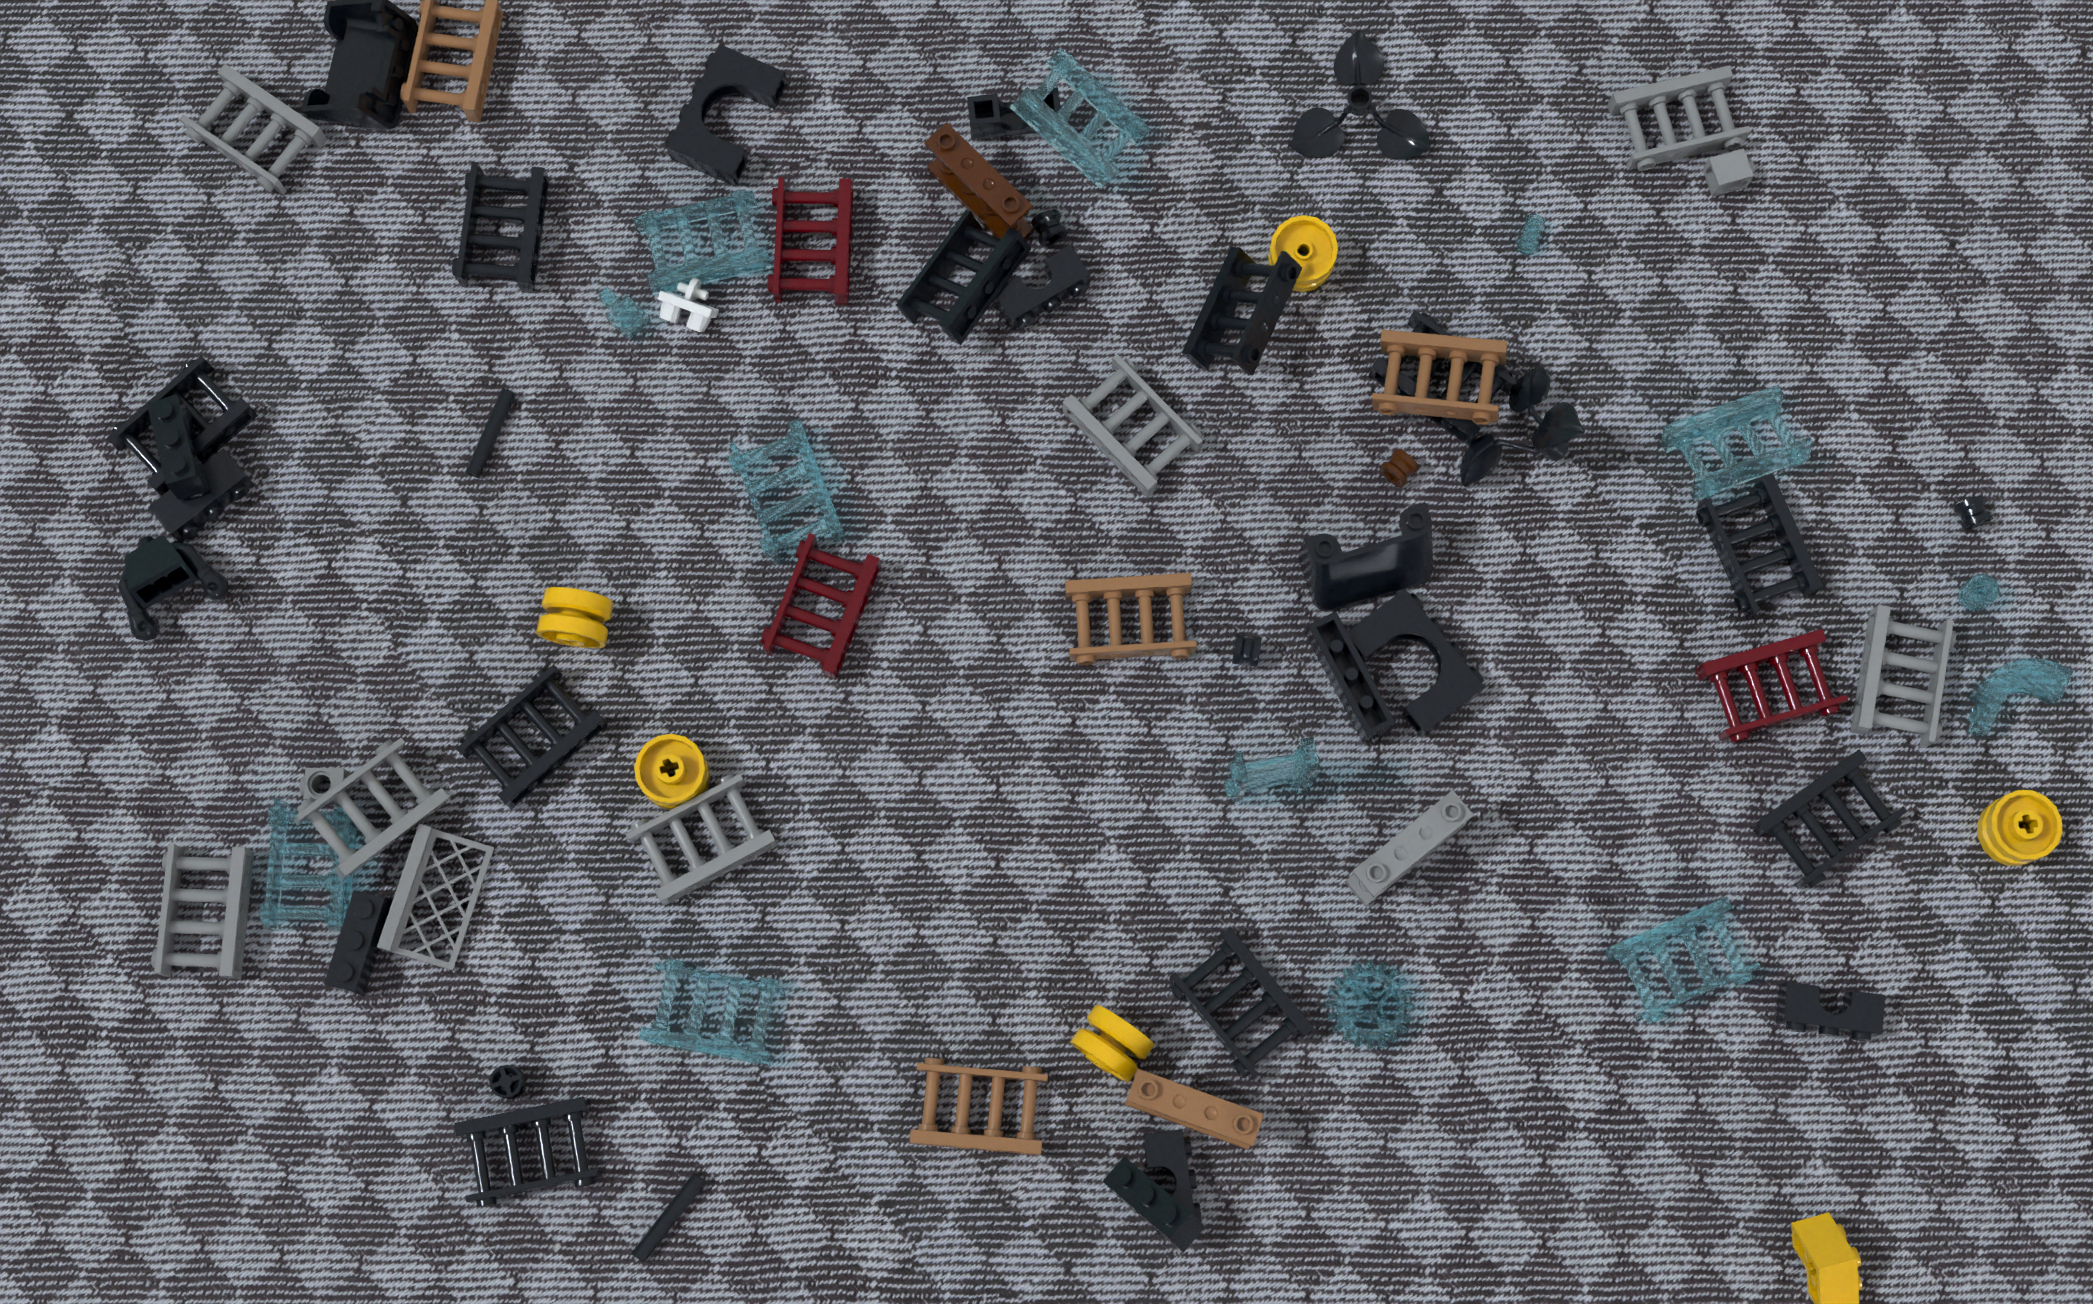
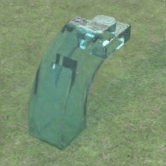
M2036 658L2016 660L1998 668L1981 680L1968 698L1977 703L1968 717V721L1971 722L1968 733L1980 738L1990 732L2002 702L2010 694H2027L2049 705L2062 699L2073 670L2053 661Z

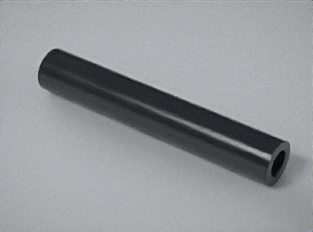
M505 388L501 389L465 471L468 475L480 478L516 397L514 392Z
M695 1173L690 1176L631 1252L636 1258L645 1263L706 1182Z

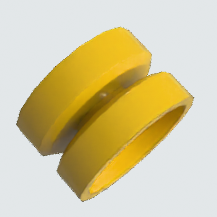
M1301 215L1289 218L1279 225L1272 236L1268 264L1275 265L1280 252L1286 251L1302 267L1292 291L1306 292L1315 290L1327 281L1333 271L1338 251L1336 236L1328 224L1317 217ZM1298 252H1305V256L1300 255Z
M567 587L546 588L541 606L548 614L539 617L536 634L545 640L567 646L592 649L603 648L606 646L608 629L602 622L611 619L614 603L605 596L585 590Z
M676 734L657 736L647 742L637 755L634 766L636 782L647 798L660 808L672 810L706 792L710 781L709 764L697 745L685 736ZM672 769H676L674 770L676 775L669 777V772Z
M2017 790L1991 802L1981 812L1977 823V835L1983 850L1993 860L2006 866H2022L2048 855L2058 845L2062 835V818L2057 807L2046 796L2033 790Z
M1096 1004L1087 1016L1089 1025L1099 1032L1100 1035L1086 1028H1079L1070 1043L1094 1065L1106 1073H1111L1120 1080L1129 1083L1137 1072L1138 1067L1124 1053L1127 1052L1138 1059H1146L1155 1044L1121 1017Z

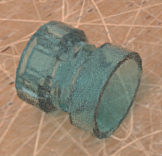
M1978 574L1963 584L1958 592V599L1961 605L1969 611L1983 610L1998 598L2000 592L1999 585L1992 576Z

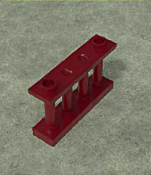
M778 177V188L772 189V205L777 206L773 274H768V293H773L775 303L782 304V290L829 291V294H834L836 305H849L854 196L852 179L839 178V189H834L833 192L787 191L785 178ZM786 205H833L834 208H838V218H832V221L786 220ZM785 232L832 233V236H837L836 247H831V250L784 249ZM784 261L831 262V265H835V276H830L829 279L783 278Z
M809 533L806 541L801 540L795 555V558H798L797 564L772 626H766L762 634L761 644L764 645L763 650L765 654L771 657L775 647L778 646L820 662L819 665L823 666L824 676L836 680L880 571L881 562L880 558L867 554L865 562L855 563L816 549V537L814 534ZM810 560L854 575V579L857 580L854 590L845 592L804 577ZM799 588L843 604L842 607L846 608L842 620L837 618L834 621L793 606ZM789 617L831 632V636L834 637L831 647H826L823 650L782 635L781 633L787 618Z
M1823 629L1702 663L1695 670L1699 682L1709 679L1710 683L1715 684L1730 727L1718 735L1720 741L1730 739L1731 743H1736L1750 738L1749 733L1817 713H1821L1822 717H1826L1840 712L1839 707L1848 701L1847 695L1832 698L1816 654L1819 652L1818 648L1827 641ZM1798 653L1801 658L1804 657L1820 701L1802 707L1787 665V661H1789L1788 656ZM1767 662L1770 663V666L1775 667L1790 711L1773 716L1756 671L1759 669L1758 665ZM1740 671V674L1745 676L1760 718L1759 720L1742 724L1727 682V678H1729L1728 673Z

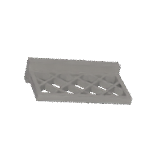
M419 823L377 948L454 971L494 847L442 832ZM436 838L450 841L456 853L438 861L433 852ZM455 843L460 844V845H463V846H467V847H465V848H463V849H461V850H458V848H457V846H456ZM471 849L486 852L482 865L469 871L461 854ZM430 856H432L435 863L427 867ZM458 857L466 873L448 881L440 865ZM437 867L445 883L428 892L422 882L423 876L426 872ZM479 871V874H478V877H477V880H476V883H475V881H474V879H473V877H472V874H474V873H476V872ZM469 877L474 887L472 895L458 901L451 885ZM421 886L424 894L417 897L419 888ZM448 887L455 904L438 912L430 896ZM427 898L435 914L417 923L412 913L415 903ZM469 901V904H468V907H467V910H466V913H465L461 905H463V904H465V903H467V902ZM458 907L464 918L462 925L448 932L440 916ZM409 918H411L414 925L406 928ZM437 918L445 934L428 943L420 926ZM417 929L424 945L413 951L400 948L403 935ZM459 932L454 944L451 936ZM448 938L453 948L449 962L436 959L430 947ZM427 949L431 957L419 954V952Z

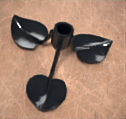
M1359 30L1344 42L1334 61V74L1338 82L1345 86L1355 84V87L1348 93L1347 107L1344 108L1343 113L1336 121L1333 114L1324 108L1316 107L1304 112L1295 125L1290 147L1295 152L1312 158H1323L1334 154L1342 147L1345 141L1344 132L1338 126L1342 124L1349 113L1363 116L1370 112L1377 123L1383 127L1377 134V145L1386 157L1393 160H1405L1426 153L1430 149V139L1425 126L1412 112L1404 109H1395L1389 113L1387 121L1384 122L1376 111V107L1372 105L1370 89L1361 84L1371 85L1381 77L1384 71V59L1379 49Z
M1539 365L1535 369L1528 371L1516 382L1509 395V406L1513 411L1521 413L1528 408V412L1539 424L1538 429L1531 438L1533 446L1504 439L1494 441L1493 436L1490 434L1479 437L1468 447L1462 458L1460 477L1463 486L1467 487L1470 483L1483 479L1497 467L1502 454L1500 446L1528 451L1535 456L1541 452L1550 460L1558 461L1567 453L1569 448L1568 441L1585 433L1576 409L1568 402H1562L1553 406L1545 414L1543 420L1535 411L1534 405L1544 401L1550 388V377L1545 368Z

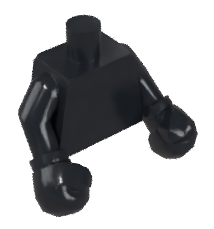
M164 535L155 539L150 536L141 538L137 545L138 548L128 553L124 558L125 569L122 572L118 589L128 609L126 613L129 617L131 633L138 640L149 641L155 639L160 633L158 619L150 616L147 608L197 581L198 578L203 584L202 589L204 593L213 601H222L227 596L230 588L227 578L214 570L212 565H208L192 545L177 540L170 543Z

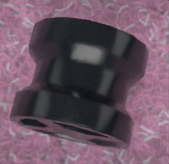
M1053 209L1042 212L1031 220L1033 229L1039 233L1037 239L1041 246L1055 244L1063 240L1068 234L1066 227L1060 223L1061 215L1058 210Z
M1983 495L1969 498L1953 507L1955 513L1961 516L1963 531L1976 528L1993 519L1991 512L1986 511L1984 507L1986 501Z
M1236 633L1232 664L1247 662L1250 666L1257 667L1262 636L1247 638L1244 634Z
M502 1065L496 1068L489 1079L492 1092L505 1099H516L521 1096L527 1085L524 1073L510 1065Z

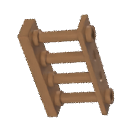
M421 0L419 5V17L421 20L407 83H403L401 87V100L405 103L410 113L416 114L418 100L460 106L468 121L481 122L504 14L498 0H485L484 9L481 8L479 11L439 6L438 0ZM436 18L478 23L480 27L478 36L466 38L433 33ZM430 45L470 50L474 54L472 64L469 63L467 66L428 61ZM424 72L466 78L468 82L467 89L459 94L421 88Z
M1382 329L1380 339L1381 353H1386L1389 359L1384 394H1372L1373 410L1383 415L1406 413L1466 419L1480 425H1488L1491 422L1498 423L1499 405H1491L1490 402L1495 366L1499 364L1506 365L1507 341ZM1405 355L1417 356L1420 359L1415 397L1396 395L1401 357ZM1436 358L1449 359L1451 361L1446 400L1427 398L1432 361ZM1467 361L1480 362L1483 365L1478 403L1459 401L1463 366Z
M1191 573L1065 581L1066 600H1072V603L1076 604L1079 648H1069L1070 661H1076L1077 665H1091L1095 663V660L1163 655H1171L1172 659H1186L1190 657V654H1195L1197 648L1196 640L1186 641L1182 598L1185 596V593H1191ZM1166 594L1170 598L1173 642L1154 643L1151 599L1154 598V595ZM1135 596V599L1139 600L1142 644L1123 645L1120 601L1123 600V597ZM1104 598V601L1107 602L1110 646L1091 647L1088 607L1091 599Z
M925 1058V1063H917V1071L927 1073L922 1124H919L918 1130L911 1129L909 1143L1041 1156L1042 1141L1036 1140V1134H1033L1037 1084L1038 1082L1048 1083V1074H1042V1068L1023 1066L1022 1072L948 1066L944 1065V1059ZM940 1074L959 1075L955 1127H951V1133L938 1132V1125H935ZM972 1077L992 1078L988 1128L984 1130V1136L972 1135L971 1128H968ZM1005 1080L1025 1081L1020 1132H1017L1016 1138L1003 1137L1004 1131H1000Z
M1137 1069L1125 1106L1249 1150L1250 1146H1254L1264 1114L1141 1069Z

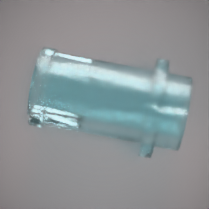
M1537 214L1527 215L1521 237L1516 239L1517 250L1520 253L1533 255L1535 251L1539 250L1540 244L1538 241L1543 226L1546 223L1545 218Z

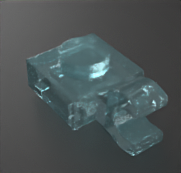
M608 287L598 294L601 298L600 301L611 311L606 316L607 320L628 341L651 321L650 317L629 296L621 301Z

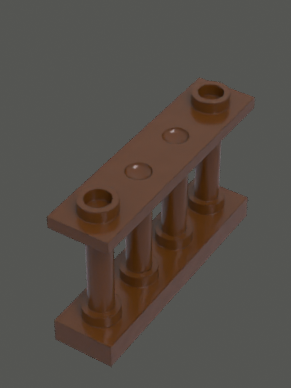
M947 122L924 142L925 146L937 156L927 166L928 172L967 210L971 211L974 217L995 237L1002 239L1009 228L1018 230L1025 240L1033 234V228L1022 218L1033 208V205Z

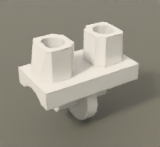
M692 278L689 285L679 282L677 291L685 293V297L669 291H660L658 300L663 301L660 318L677 323L682 308L691 311L686 327L698 332L705 331L710 319L717 317L719 309L695 301L696 298L706 301L709 292L700 289L701 280L697 278Z

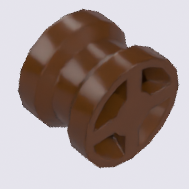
M1397 448L1393 451L1389 462H1383L1379 469L1389 482L1399 488H1403L1407 483V478L1410 475L1416 474L1419 466L1409 454Z

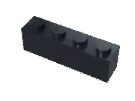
M1335 611L1309 624L1305 635L1363 744L1391 731L1396 722L1337 612Z

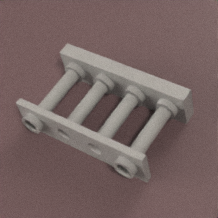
M224 64L217 72L224 81L222 85L224 89L196 123L182 115L180 120L187 128L185 134L198 144L204 141L257 177L256 182L265 190L271 192L274 189L284 195L287 190L278 179L304 145L312 143L321 149L328 139L319 126L227 64ZM239 95L247 99L246 103L248 105L223 136L219 139L208 132L207 129L232 98H237ZM264 110L271 115V122L246 153L242 155L232 148L231 145L257 113L261 114ZM286 127H289L295 131V137L270 169L266 171L254 163L280 129L285 130Z
M1730 65L1612 94L1607 105L1610 116L1617 114L1625 116L1636 153H1632L1626 164L1628 171L1633 169L1645 171L1659 163L1722 148L1734 150L1744 144L1751 132L1750 127L1746 126L1735 129L1723 92L1733 77ZM1706 93L1713 98L1723 132L1706 136L1695 102L1696 96ZM1677 100L1684 105L1694 139L1678 143L1666 109L1668 102ZM1647 107L1654 109L1665 146L1649 150L1637 116L1639 109Z
M1116 354L1112 358V368L1116 372L1084 400L1080 399L1078 401L1071 394L1063 401V413L1148 498L1157 490L1156 474L1188 445L1196 453L1201 450L1202 434L1192 423L1187 425L1137 374L1136 366L1129 359L1125 358L1123 360ZM1125 380L1137 393L1110 418L1099 422L1092 415V409ZM1146 402L1158 415L1131 440L1120 444L1113 437L1114 430ZM1168 424L1179 437L1150 464L1142 466L1134 458L1136 456L1135 452L1162 427Z
M1877 605L1869 612L1850 732L1863 735L1876 725L1921 734L1919 747L1927 748L1935 743V740H1939L1942 732V722L1938 721L1949 649L1951 650L1954 647L1956 640V631H1952L1954 620L1947 619L1938 626L1936 631L1894 622L1893 618L1889 617L1891 607ZM1894 634L1935 643L1933 661L1888 652V648H1885L1886 636ZM1885 664L1931 673L1928 691L1884 682L1883 678H1880L1881 666L1884 667ZM1883 694L1925 703L1923 721L1881 713L1879 709L1875 708L1876 698Z
M402 738L394 743L391 739L387 740L375 750L378 754L316 801L310 797L296 808L299 813L295 816L294 822L300 825L309 819L339 856L337 860L340 864L336 867L335 872L342 881L446 804L450 798L442 787L435 793L431 789L427 790L397 753L405 744ZM386 760L417 797L416 803L418 806L410 812L405 808L402 810L371 772ZM359 780L365 784L391 816L390 822L392 825L383 832L380 828L375 829L345 792ZM334 799L366 837L364 839L366 845L358 851H355L354 848L350 849L319 811Z
M728 774L720 778L716 782L717 786L651 821L643 819L630 827L632 831L625 834L632 844L639 841L642 842L661 879L659 883L661 887L654 891L664 906L778 846L770 829L765 832L763 829H758L738 789L746 785L741 774L736 776ZM726 795L747 834L746 842L737 847L734 844L730 845L709 805ZM696 811H699L719 850L717 852L718 857L709 862L701 859L681 821L682 818ZM667 826H670L690 864L689 872L679 878L677 875L672 874L652 835Z
M1452 790L1352 871L1353 875L1345 883L1366 907L1465 826L1464 823L1473 817L1474 814Z
M168 844L167 853H164L162 858V869L165 872L157 949L153 950L151 964L155 968V974L171 977L172 966L216 967L219 971V976L227 979L241 980L254 851L246 847H232V855H229L227 858L185 857L183 848L175 844ZM182 869L226 871L229 874L228 887H225L224 890L180 888ZM179 901L223 903L226 906L225 919H222L221 922L177 920ZM175 933L220 935V938H223L222 951H219L217 954L173 953Z

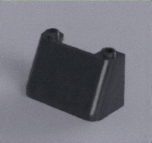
M389 0L327 1L323 22L327 32L337 39L325 91L321 89L309 90L304 97L301 112L315 120L379 130L395 128L398 125L403 107L401 87L403 83H407L418 33L416 21Z
M1426 502L1410 506L1401 513L1399 527L1402 535L1342 553L1339 542L1330 534L1324 533L1304 538L1298 560L1315 607L1324 612H1332L1427 582L1432 575L1434 567L1432 523Z

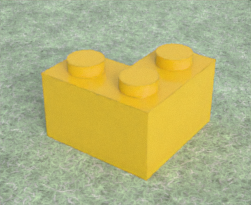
M1829 1212L1792 1222V1245L1806 1268L1807 1290L1814 1304H1859V1290H1862V1282L1858 1274V1267L1861 1266V1258L1857 1249L1850 1247L1843 1226L1836 1224Z

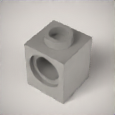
M1744 149L1710 157L1702 169L1712 197L1747 188L1755 174L1753 161L1751 158H1747Z
M305 768V777L300 779V794L305 801L310 797L316 801L325 794H319L318 791L319 784L323 780L330 779V790L351 775V773L344 768ZM351 787L348 788V789L345 791V792L349 795V797H350ZM334 799V800H332L331 802H329L327 805H339V804H338V803L336 802V800Z

